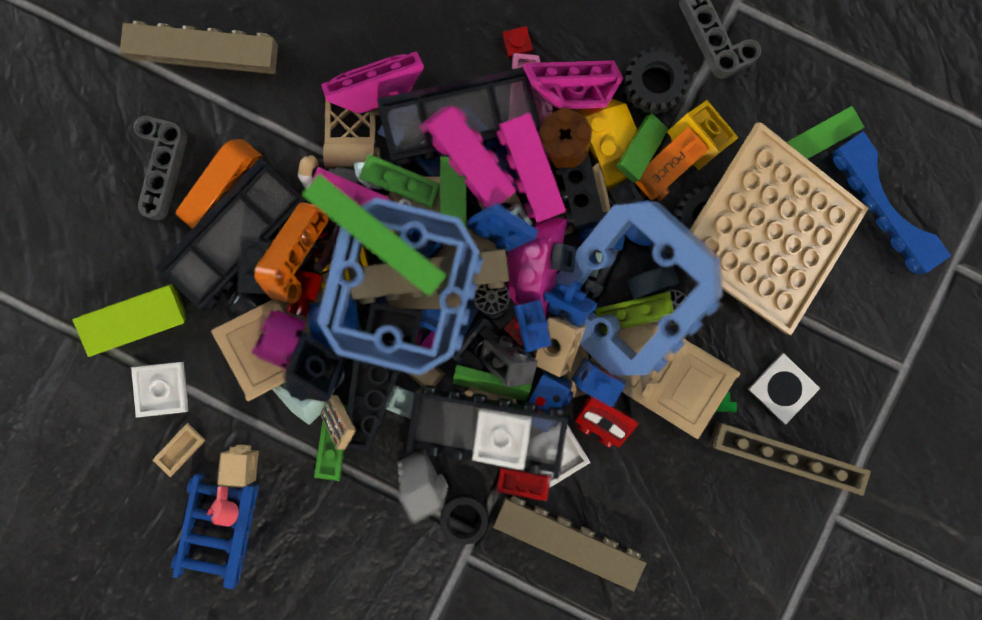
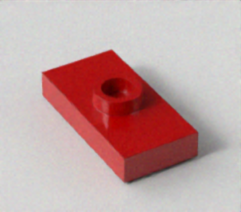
M500 467L497 492L547 501L551 475L543 473L531 474L526 470H509Z

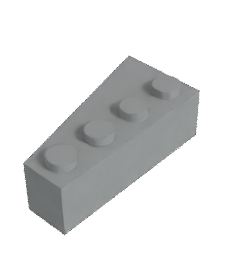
M421 449L398 461L400 499L412 522L442 508L447 494L446 491H448V484L442 474L438 475L425 449Z

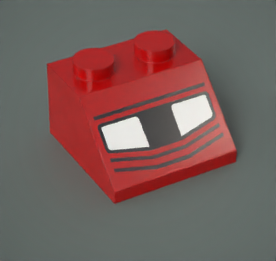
M589 394L573 419L578 423L577 429L587 435H590L591 431L600 436L598 441L609 448L613 444L620 447L638 424L635 420Z

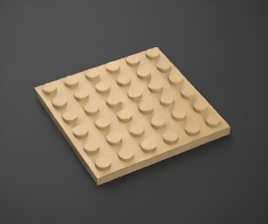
M756 123L690 231L720 257L722 289L785 334L792 335L869 208L765 125Z

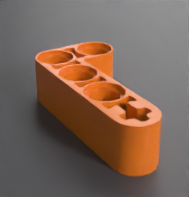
M244 139L226 142L180 204L176 215L193 229L236 184L241 175L246 173L263 156Z
M301 202L297 205L255 269L256 281L271 299L291 304L296 303L300 299L302 286L294 274L329 219V216L314 204Z

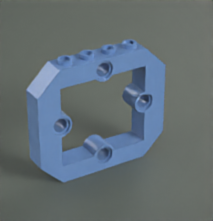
M374 198L361 207L389 230L400 232L401 239L413 249L423 248L429 240L458 247L448 288L440 295L439 302L442 312L433 348L404 342L402 331L393 325L381 327L376 334L343 326L352 287L360 286L364 282L365 270L358 263L363 243L342 226L317 322L336 354L421 375L452 357L455 350H461L464 336L459 335L461 325H467L470 310L466 309L468 299L473 300L477 284L472 282L474 274H480L483 258L479 257V250L459 218ZM412 229H420L422 233V238L417 243L409 241L408 234ZM349 267H354L357 272V277L352 282L347 281L345 278V271ZM453 292L457 293L461 298V303L456 308L449 307L446 302L447 296ZM387 331L392 332L396 337L393 346H387L383 342V335Z
M658 202L614 205L576 251L574 273L560 271L556 277L555 285L557 283L561 285L565 283L570 286L573 281H577L582 286L594 270L611 266L616 256L613 247L634 223L656 243L653 249V256L657 263L662 266L678 263L700 283L674 313L660 320L658 331L638 354L618 336L621 326L615 316L607 314L598 317L592 312L582 324L586 328L580 345L611 375H648L653 371L660 372L667 365L668 361L666 358L671 352L676 354L685 345L683 339L688 333L692 336L702 326L700 320L705 314L710 316L720 306L717 301L723 296L720 257ZM668 245L674 249L672 259L668 258L665 253ZM597 250L601 251L603 255L601 262H598L596 259ZM564 310L561 315L569 318L570 313ZM672 320L676 321L679 325L678 333L672 331L670 327ZM602 322L606 324L608 328L607 334L603 333L601 330Z

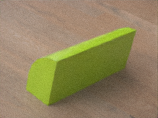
M169 284L81 315L72 320L87 356L90 357L184 324L186 314L177 287Z

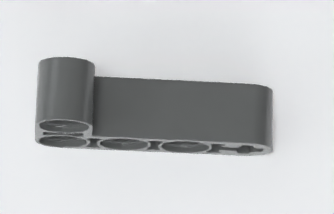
M679 0L680 8L715 77L724 79L749 68L759 58L761 46L755 40L748 39L734 46L732 45L711 0ZM704 16L708 20V24L700 23L698 17ZM709 38L716 39L719 46H712L709 43ZM742 50L750 51L752 58H746ZM720 60L727 61L730 68L724 69L720 65Z
M141 116L135 120L134 132L143 140L154 144L141 191L138 209L143 216L159 221L168 214L188 136L181 127L173 122L150 116ZM153 125L152 132L145 135L146 127ZM177 131V137L169 141L170 133ZM170 154V162L167 165H163L162 160L164 156ZM163 178L164 185L161 189L157 190L156 182ZM153 194L159 195L160 198L153 197ZM157 206L156 210H150V207Z

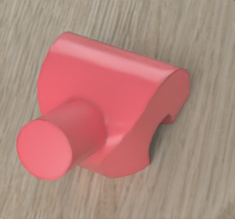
M221 486L217 488V499L207 512V515L214 514L211 518L214 524L231 526L238 518L239 511L237 505L234 502L227 501L228 487Z

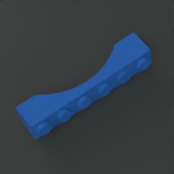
M864 131L831 153L835 166L839 170H843L848 177L847 182L853 190H857L862 197V203L874 214L878 227L882 231H886L891 238L890 243L892 247L902 254L905 258V265L911 272L916 275L927 273L951 257V254L937 235L925 232L911 225L891 206L879 180L878 151Z

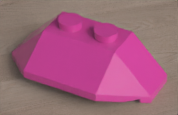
M412 52L409 55L402 54L388 57L345 72L333 78L330 82L321 84L328 102L358 114L371 112L378 107L377 99L410 92L424 66L418 53Z
M614 61L524 63L523 65L533 87L548 104L559 109L607 107L623 80V76Z
M550 217L538 223L532 222L531 226L538 230L536 238L508 251L507 270L509 281L504 282V285L509 290V296L517 306L541 300L545 320L549 319L550 312H548V302L543 298L547 291L549 292L554 288L558 272L557 270L550 269L553 244H563L567 219Z

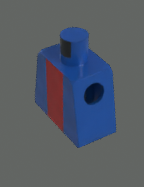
M585 357L571 378L582 391L610 407H613L626 385L624 379L617 375H611L606 369Z

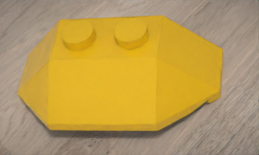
M614 99L610 100L607 107L572 109L584 116L592 129L589 151L595 165L597 163L600 164L607 192L628 179L616 165L637 132L627 104Z

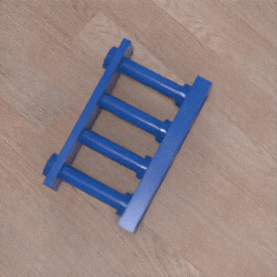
M199 473L189 480L187 486V493H190L178 553H175L171 563V568L174 569L173 577L179 578L185 573L186 569L220 575L224 579L223 587L234 589L240 582L259 484L250 483L240 488V490L228 488L227 498L237 500L240 506L238 518L232 525V528L235 529L234 536L229 540L193 533L196 518L212 521L211 518L214 515H207L209 510L199 508L201 494L217 496V488L221 487L204 483L205 473ZM191 544L227 550L226 552L230 554L228 563L220 565L189 559Z

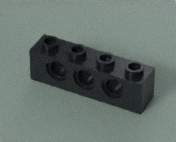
M588 153L586 159L577 167L554 168L556 179L560 178L562 187H559L561 199L563 202H566L568 211L564 212L567 226L572 225L573 233L595 229L604 218ZM578 176L582 181L575 184L570 182L569 178ZM582 199L586 201L587 205L585 207H578L574 202Z

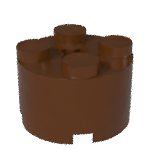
M561 108L548 115L541 124L539 139L549 165L559 169L574 168L586 159L592 136V129L586 118L569 108Z

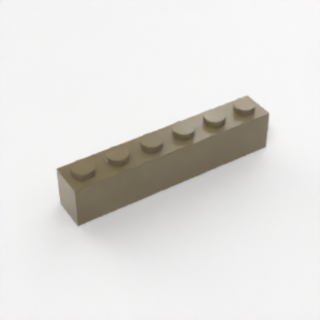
M133 21L132 24L123 23L120 53L128 60L275 74L278 51L277 42L271 35L266 33H256V36L247 35V33L233 30L231 33H223L216 28H207V31H202L186 25L182 26L181 29L173 28V26L165 23L150 26L142 21Z
M505 250L481 252L479 257L483 258L480 274L475 273L472 282L477 284L476 290H478V285L488 284L489 289L504 287V282L509 281ZM455 256L427 259L447 275L437 287V295H441L448 288ZM389 264L364 266V282L360 286L352 287L351 290L352 299H360V304L376 302L375 297L385 296L386 301L401 299V294L411 293V298L427 296V294ZM349 268L350 282L356 279L357 272L355 268Z
M719 422L715 423L709 446L863 496L871 473L869 470Z
M512 495L509 498L505 496L494 520L493 528L631 591H635L646 565L644 559L641 558L642 553L629 547L627 551L618 547V542L608 537L601 540L595 537L594 531L582 526L579 530L571 526L572 522L564 517L558 516L555 519L549 516V511L535 505L533 509L526 506V501L520 497Z

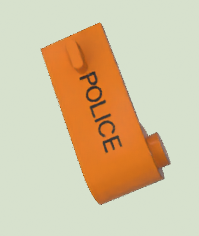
M687 127L648 164L642 176L635 184L651 201L655 198L661 201L670 192L667 187L706 153L709 148Z

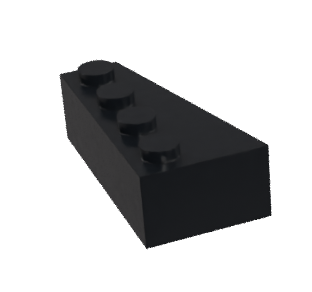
M354 359L347 414L355 428V432L346 449L369 451L372 448L401 375V370Z

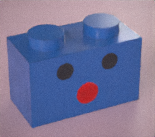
M545 370L528 402L536 403L539 405L538 408L549 409L550 406L561 407L562 404L567 406L574 393L570 391L573 382ZM532 417L531 424L548 432L551 425L556 427L559 421Z

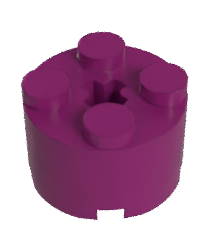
M271 310L262 327V331L266 333L260 335L252 354L256 355V358L286 370L306 321L279 310Z

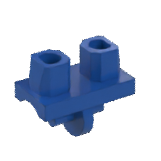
M573 281L570 286L562 283V285L557 283L551 291L545 293L543 298L548 302V312L554 315H561L564 310L570 313L569 322L577 327L581 326L596 309L597 303L586 298V294L580 291L581 283Z
M541 300L514 306L525 352L551 346L547 328L549 323L548 320H545Z

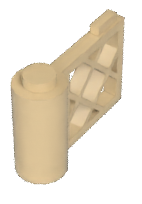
M326 100L325 143L323 147L325 168H354V163L365 162L367 154L381 159L380 147H376V116H380L378 107L371 112H367L364 116L353 112L359 120L349 128L342 120L353 111L345 109L337 117L332 112V103ZM338 123L347 131L341 138H331V130ZM364 123L370 129V137H358L354 131Z

